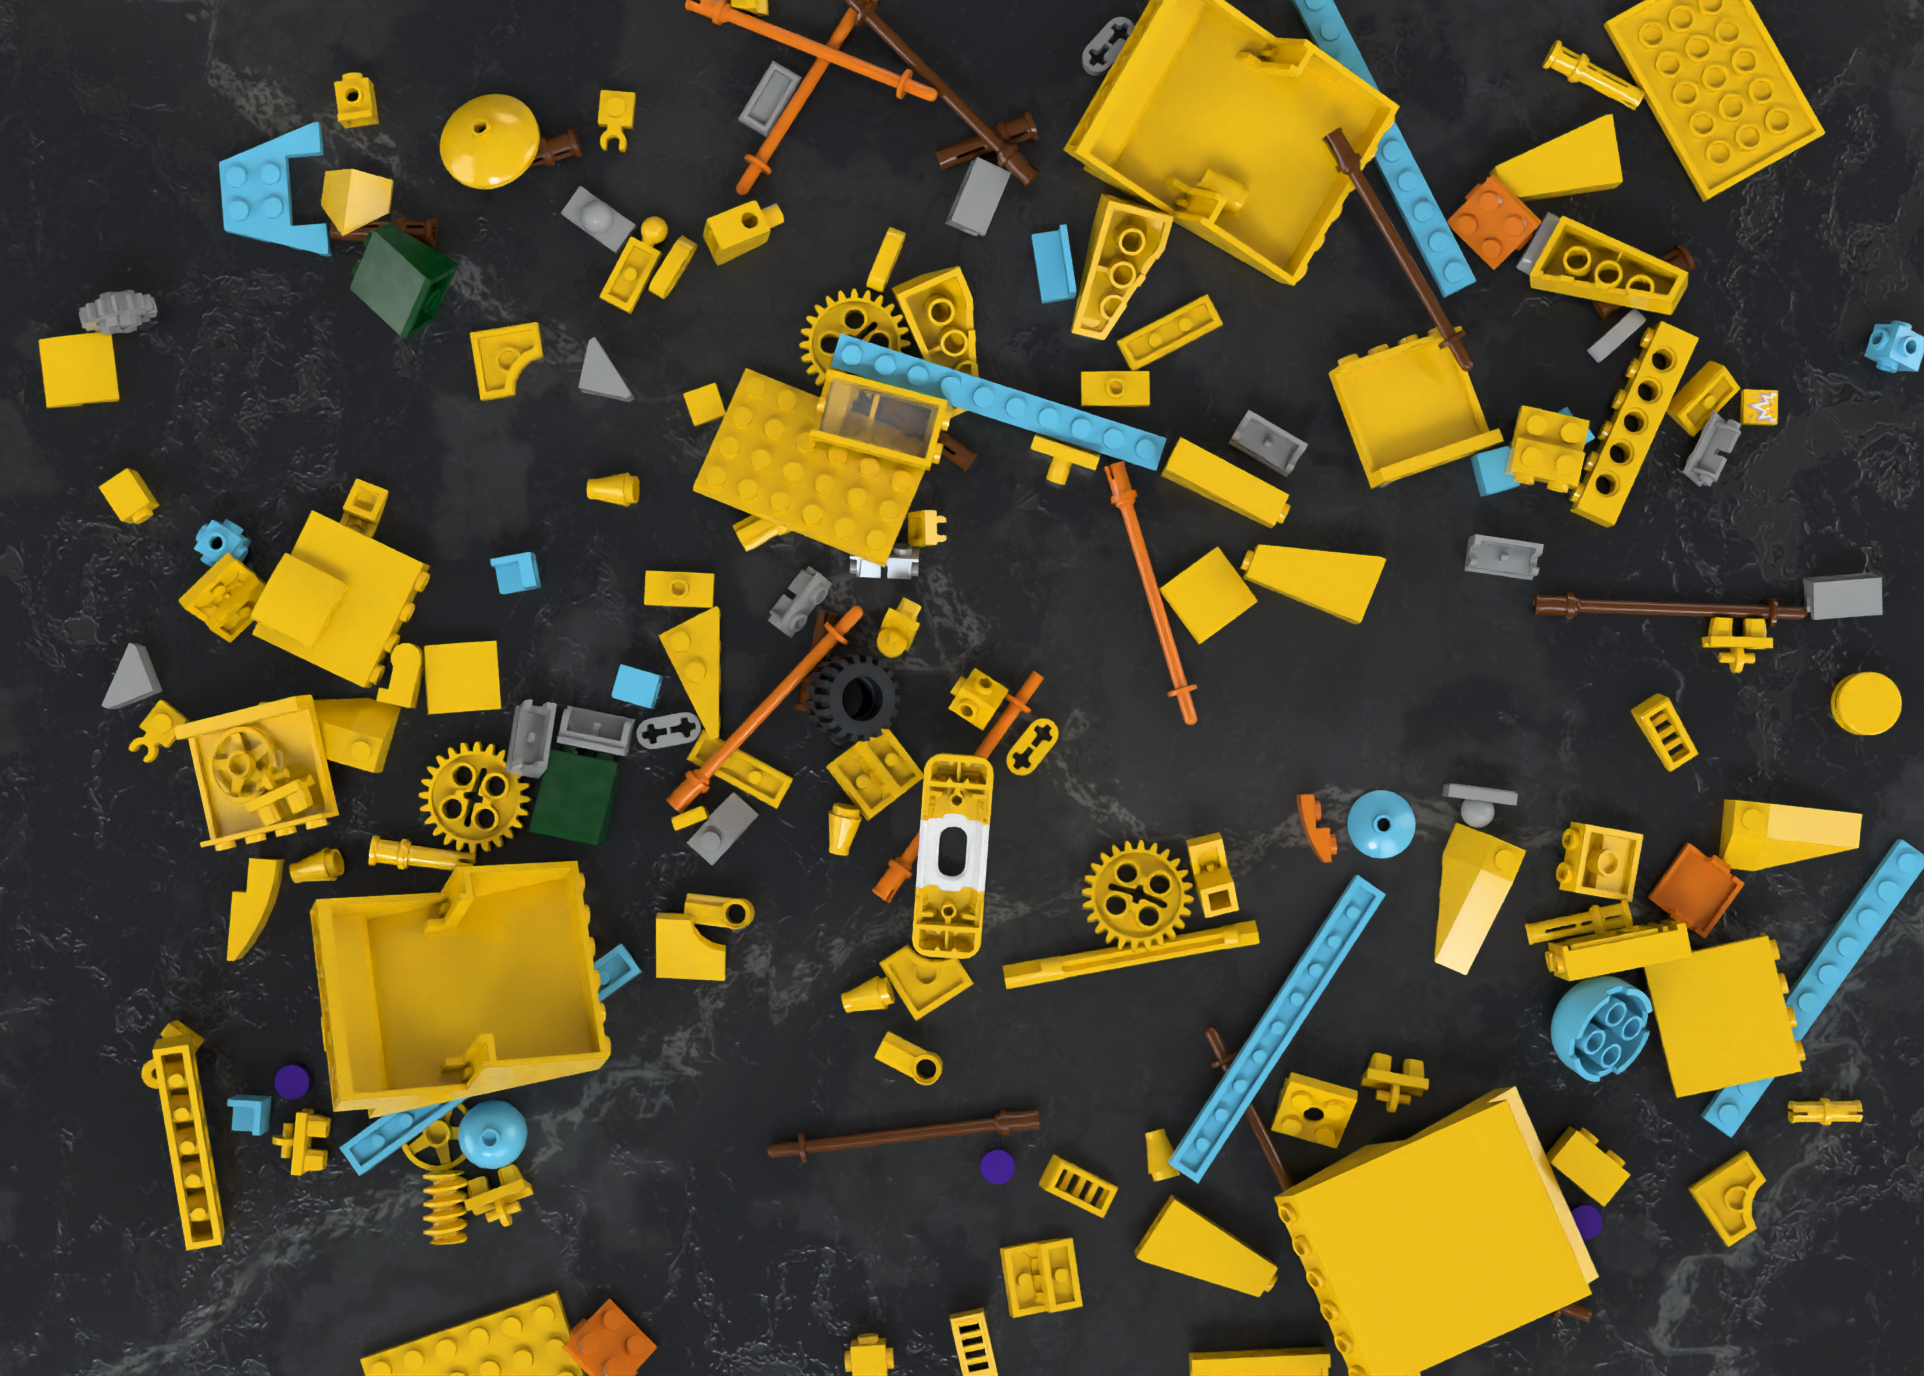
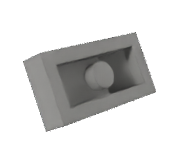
M733 792L708 817V820L687 843L713 866L759 814Z

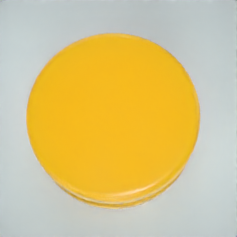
M1860 672L1845 677L1837 684L1831 697V711L1834 719L1844 730L1855 735H1876L1887 731L1899 718L1902 707L1901 695L1897 686L1891 679L1877 672Z

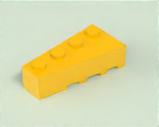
M1562 215L1530 273L1531 288L1672 315L1688 286V272Z

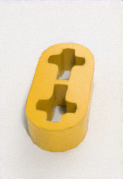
M892 227L888 229L870 272L866 287L883 293L906 237L905 232Z
M683 235L679 237L653 277L649 291L665 299L691 261L698 244Z
M1044 718L1035 720L1007 754L1006 763L1012 773L1022 776L1030 774L1053 747L1058 739V729L1053 721ZM1046 724L1050 726L1049 734L1052 736V739L1049 742L1042 740L1037 747L1033 746L1031 743L1037 736V733L1034 731L1035 727L1038 725L1043 728ZM1029 746L1034 750L1027 759L1031 763L1027 769L1023 766L1016 769L1013 766L1016 762L1012 757L1015 752L1022 754Z

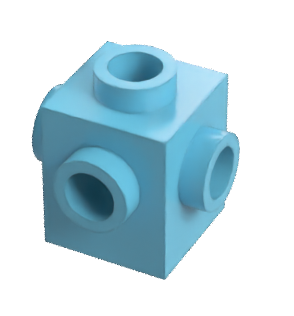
M1892 320L1891 324H1875L1865 357L1877 362L1876 367L1886 372H1918L1924 354V337L1912 331L1910 324L1902 321Z
M225 519L223 523L212 520L210 524H204L196 536L198 543L194 549L203 554L200 559L202 562L213 567L227 552L242 562L248 553V546L251 540L241 535L244 529L230 520ZM222 539L223 544L221 548L215 550V547Z

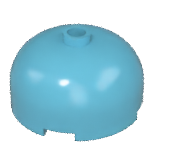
M1594 976L1573 986L1560 1000L1551 1022V1040L1559 1059L1581 1077L1593 1082H1599L1600 1077L1611 1072L1617 1075L1621 1073L1639 1055L1650 1034V1031L1646 1029L1648 1013L1653 1012L1649 998L1633 985L1613 976Z

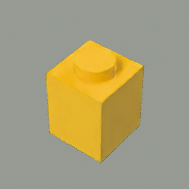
M126 468L99 486V489L122 522L135 523L136 525L143 523L153 515L152 510L159 506V503L135 470Z

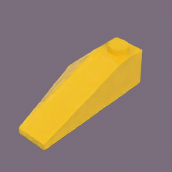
M1101 193L1089 239L1071 328L1072 333L1105 340L1127 307V302L1137 287L1141 286L1146 278L1145 275L1155 260H1158L1165 250L1174 219L1173 215L1134 201Z
M955 266L922 274L893 287L892 291L922 359L979 378L976 361L973 298L960 267ZM949 404L946 406L947 410L952 411L951 418L968 411Z
M370 698L313 700L326 759L368 772L382 773L401 707ZM259 702V705L269 702Z
M1724 799L1719 858L1729 864L1731 869L1756 871L1859 848L1862 814Z
M1455 823L1442 853V879L1439 889L1440 904L1436 927L1434 962L1467 975L1513 884L1526 850L1470 827Z

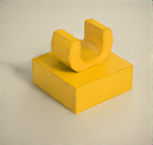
M937 510L909 512L908 544L912 545V547L937 545V542L945 541V535L937 534V523L946 522V518L944 516H937Z

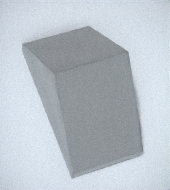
M595 337L590 339L578 388L584 393L626 402L633 401L635 397L599 341Z
M136 643L128 644L101 706L108 709H119L162 692L145 646Z

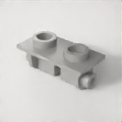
M1713 412L1708 423L1704 425L1693 452L1686 461L1683 473L1700 487L1702 484L1711 486L1712 482H1717L1727 461L1725 457L1719 456L1718 453L1719 451L1731 453L1741 434L1739 430L1741 424L1731 419H1728L1726 422L1716 412Z
M907 543L894 544L886 566H888L887 578L911 580V576H918L919 563L912 562L919 561L920 548H912V545ZM850 554V559H853L850 560V573L856 574L857 577L881 578V566Z
M810 566L805 571L801 570L788 587L790 591L796 594V597L792 601L783 594L772 610H770L771 616L768 621L792 638L796 632L805 626L807 617L815 606L826 598L832 583Z

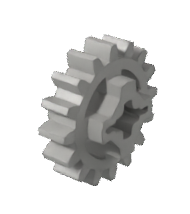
M133 290L100 294V299L95 300L94 303L85 304L86 307L79 309L82 328H86V331H102L103 335L136 331L137 326L142 325V322L151 321L150 318L156 317V313H158L154 297H151L150 294H135Z

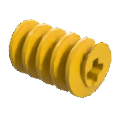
M439 1170L423 1175L424 1179L433 1181V1185L423 1188L424 1193L433 1195V1199L423 1202L424 1207L433 1209V1213L423 1216V1220L433 1223V1227L423 1230V1234L433 1237V1240L429 1242L430 1244H457L467 1240V1234L459 1231L467 1226V1220L459 1217L467 1213L466 1206L459 1204V1202L467 1199V1193L458 1190L467 1185V1179L457 1176L465 1173V1171Z

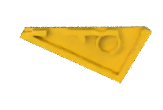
M718 606L658 635L712 742L719 740V730L721 728V715L719 714V693H721V611Z

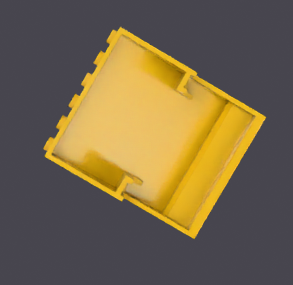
M1150 0L1063 150L1085 164L1083 170L1148 207L1173 215V222L1279 283L1295 286L1306 274L1307 264L1314 252L1323 245L1325 233L1329 226L1340 216L1343 209L1342 204L1346 197L1355 189L1348 175L1337 172L1335 168L1337 163L1325 142L1322 141V138L1341 127L1356 154L1360 153L1363 158L1360 160V169L1362 171L1366 163L1375 156L1378 149L1377 144L1383 134L1394 124V115L1400 106L1307 39L1276 38L1225 0ZM1209 168L1213 172L1245 184L1244 188L1249 191V196L1235 215L1229 211L1225 213L1222 210L1228 200L1226 197L1218 192L1204 190L1196 186L1198 179L1205 169Z
M578 861L455 867L439 893L316 899L310 910L333 1112L368 1109L370 1119L600 1069L611 1054L610 1038L605 1036L603 1023L606 1019V1010L604 1004L599 1001L598 990L600 989L601 980L599 971L594 970L595 941L593 937H589L590 909L588 905H584L585 878L582 872L579 873Z
M1516 1086L1494 1089L1406 1140L1365 1145L1274 1197L1278 1206V1214L1286 1224L1292 1238L1293 1249L1300 1257L1306 1270L1307 1281L1316 1293L1321 1313L1329 1323L1335 1337V1345L1342 1353L1349 1369V1376H1412L1591 1295L1592 1292L1588 1283L1599 1277Z

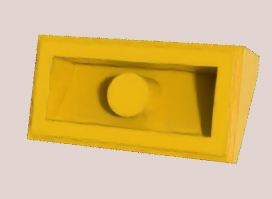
M1709 361L1671 399L1666 412L1690 436L1694 437L1708 423L1712 413H1718L1741 388L1724 365Z

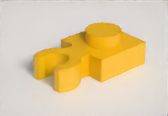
M601 90L598 125L600 127H607V130L600 138V145L603 151L608 150V142L612 138L620 140V152L626 151L627 139L623 134V129H633L636 104L635 93Z
M159 700L139 726L146 734L144 737L133 740L129 750L136 752L141 745L145 744L148 747V754L144 757L143 761L150 763L158 756L159 744L170 748L177 739L174 726L189 723L190 720L165 700Z

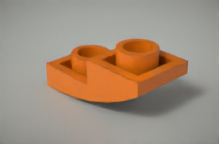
M1297 794L1301 824L1312 850L1321 862H1332L1331 855H1336L1337 853L1336 835L1330 834V828L1316 827V821H1321L1320 800L1315 801L1314 794Z

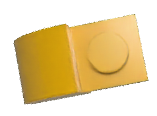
M1220 832L1186 840L1190 858V869L1205 918L1239 910L1234 882L1227 866Z

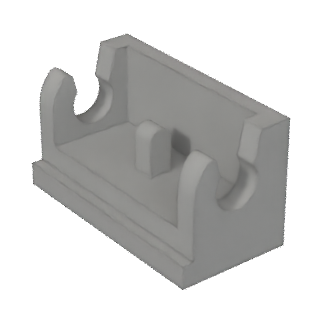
M979 157L973 159L969 164L945 224L976 237L977 235L985 236L1011 172Z
M1250 410L1245 413L1228 442L1231 446L1286 478L1292 472L1297 460L1308 445Z
M1475 534L1468 539L1464 571L1533 580V577L1539 573L1537 560L1543 553L1544 544Z
M1870 572L1803 578L1805 608L1807 612H1811V619L1813 620L1883 615L1882 577Z
M529 699L523 701L520 706L515 707L505 772L539 779L546 771L557 704L546 702L540 707L533 706V700Z
M567 706V709H564L557 743L628 756L636 719Z

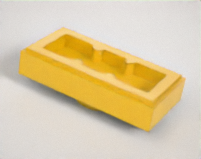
M1149 371L1081 372V407L1150 406Z
M646 571L644 605L713 608L715 574Z

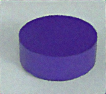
M290 1064L281 1068L275 1077V1088L286 1099H297L305 1095L312 1083L310 1072L300 1064Z
M994 1148L983 1155L980 1168L983 1177L988 1182L1002 1184L1012 1177L1015 1164L1012 1155L1008 1151Z
M1582 1203L1570 1208V1212L1583 1240L1592 1239L1599 1234L1602 1228V1217L1594 1207Z

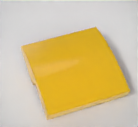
M102 332L38 340L46 408L82 406L85 403L119 401L112 334L103 335Z
M1218 546L1159 589L1198 644H1201L1258 602Z
M227 552L178 601L187 611L204 621L211 631L231 643L254 621L251 619V614L267 583Z
M285 552L262 591L251 614V619L313 650L329 625L330 615L346 592L347 584Z
M496 641L423 646L428 714L501 709Z
M881 729L882 735L878 738L870 737V741H858L826 766L855 806L860 808V812L867 821L924 778V774L889 729Z
M1073 1238L1050 1239L1000 1248L1009 1314L1011 1317L1016 1318L1044 1311L1053 1313L1083 1306Z

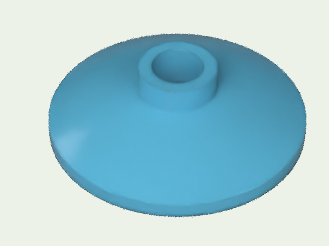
M1376 790L1366 793L1355 801L1348 814L1347 831L1352 843L1360 852L1373 858H1389L1401 853L1410 844L1415 833L1416 823L1412 808L1404 798L1394 792ZM1381 818H1386L1389 822V827L1385 831H1380L1377 827V822Z

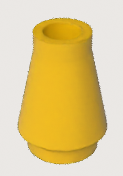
M1209 168L1205 169L1196 184L1201 189L1215 191L1226 197L1228 200L1222 209L1225 213L1229 211L1235 215L1249 196V191L1244 188V183L1213 172Z
M628 472L588 480L587 496L589 499H597L627 507L630 503H637L639 500V479L637 476H631Z
M845 803L833 804V809L829 811L830 845L828 851L830 853L843 856L849 855L850 846L862 820V817L859 815V807Z
M328 847L290 864V875L294 883L335 881L338 876L344 873V861L338 849H330Z
M876 976L858 987L841 994L842 1003L847 1013L887 1009L889 1004L895 1002L893 988L887 977L879 978V976Z
M1165 1129L1146 1133L1148 1174H1152L1153 1181L1179 1176V1170L1167 1163L1174 1150L1166 1136Z

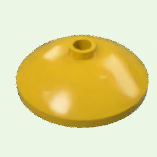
M488 94L474 98L459 107L449 118L443 129L440 139V154L443 164L458 182L468 187L493 189L504 186L521 176L533 162L540 143L539 126L531 110L514 97L503 94ZM486 128L483 132L478 133L481 129Z

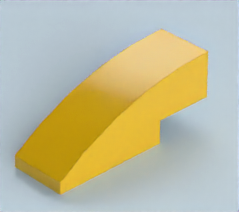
M249 858L247 889L232 892L227 961L242 959L265 927L277 899L285 859Z

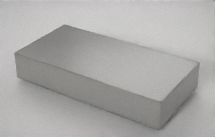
M772 61L739 116V121L767 137L802 83V77Z

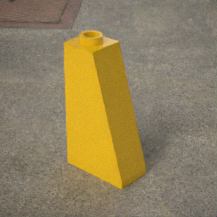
M1613 115L1602 116L1495 166L1490 172V176L1494 174L1522 202L1614 189L1623 182Z
M1181 437L1174 446L1161 473V476L1270 529L1275 526L1276 522L1283 523L1291 505L1286 504L1289 494Z
M1259 544L1255 547L1254 551L1247 550L1240 568L1246 570L1243 576L1245 580L1353 624H1359L1363 619L1386 559L1378 556Z
M1171 1194L1134 1251L1136 1257L1141 1261L1256 1297H1260L1263 1291L1269 1292L1279 1276L1276 1274L1278 1267L1275 1262L1173 1194Z

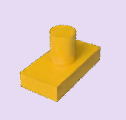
M1040 433L1035 434L1030 448L1053 456L1046 479L1061 485L1066 484L1072 463L1096 470L1101 455L1099 452Z

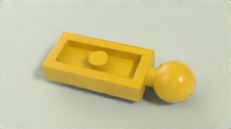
M652 216L644 220L641 225L643 237L641 241L633 237L629 238L599 296L602 300L629 314H632L662 256L661 251L653 248L655 244L664 241L668 234V226L660 217Z

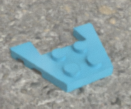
M313 122L219 162L223 221L226 232L269 243L273 242L298 250L310 251L323 256H332L330 229L327 223L293 225L288 159L324 155L322 126L319 122Z

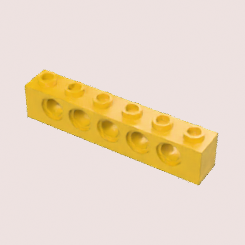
M1663 321L1645 330L1639 346L1643 347L1638 359L1633 358L1625 374L1629 378L1624 390L1619 389L1612 402L1611 407L1615 409L1610 421L1605 420L1598 433L1597 438L1601 440L1597 451H1591L1583 467L1587 471L1582 483H1578V487L1572 490L1569 498L1573 502L1570 509L1571 512L1606 528L1615 525L1697 344L1698 337ZM1654 353L1664 357L1666 362L1664 370L1657 369L1653 365L1652 356ZM1640 384L1647 385L1651 389L1652 396L1650 401H1645L1639 396L1638 387ZM1626 415H1631L1637 420L1638 427L1635 432L1626 429L1624 425ZM1612 446H1618L1622 449L1624 458L1621 463L1614 462L1611 459L1610 449ZM1598 477H1604L1608 480L1610 490L1607 494H1602L1597 490L1596 480Z
M192 1034L156 1039L152 1052L186 1250L222 1245L225 1228Z

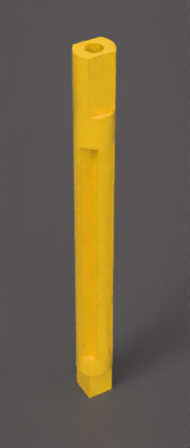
M1255 920L1176 935L1174 940L1164 937L1163 947L1157 945L1154 940L1151 941L1149 952L1145 950L1143 943H1138L1135 953L1132 952L1131 944H1126L1121 950L1118 949V946L1004 965L1003 972L1006 988L1012 989L1062 980L1072 976L1215 950H1227L1259 944V933Z

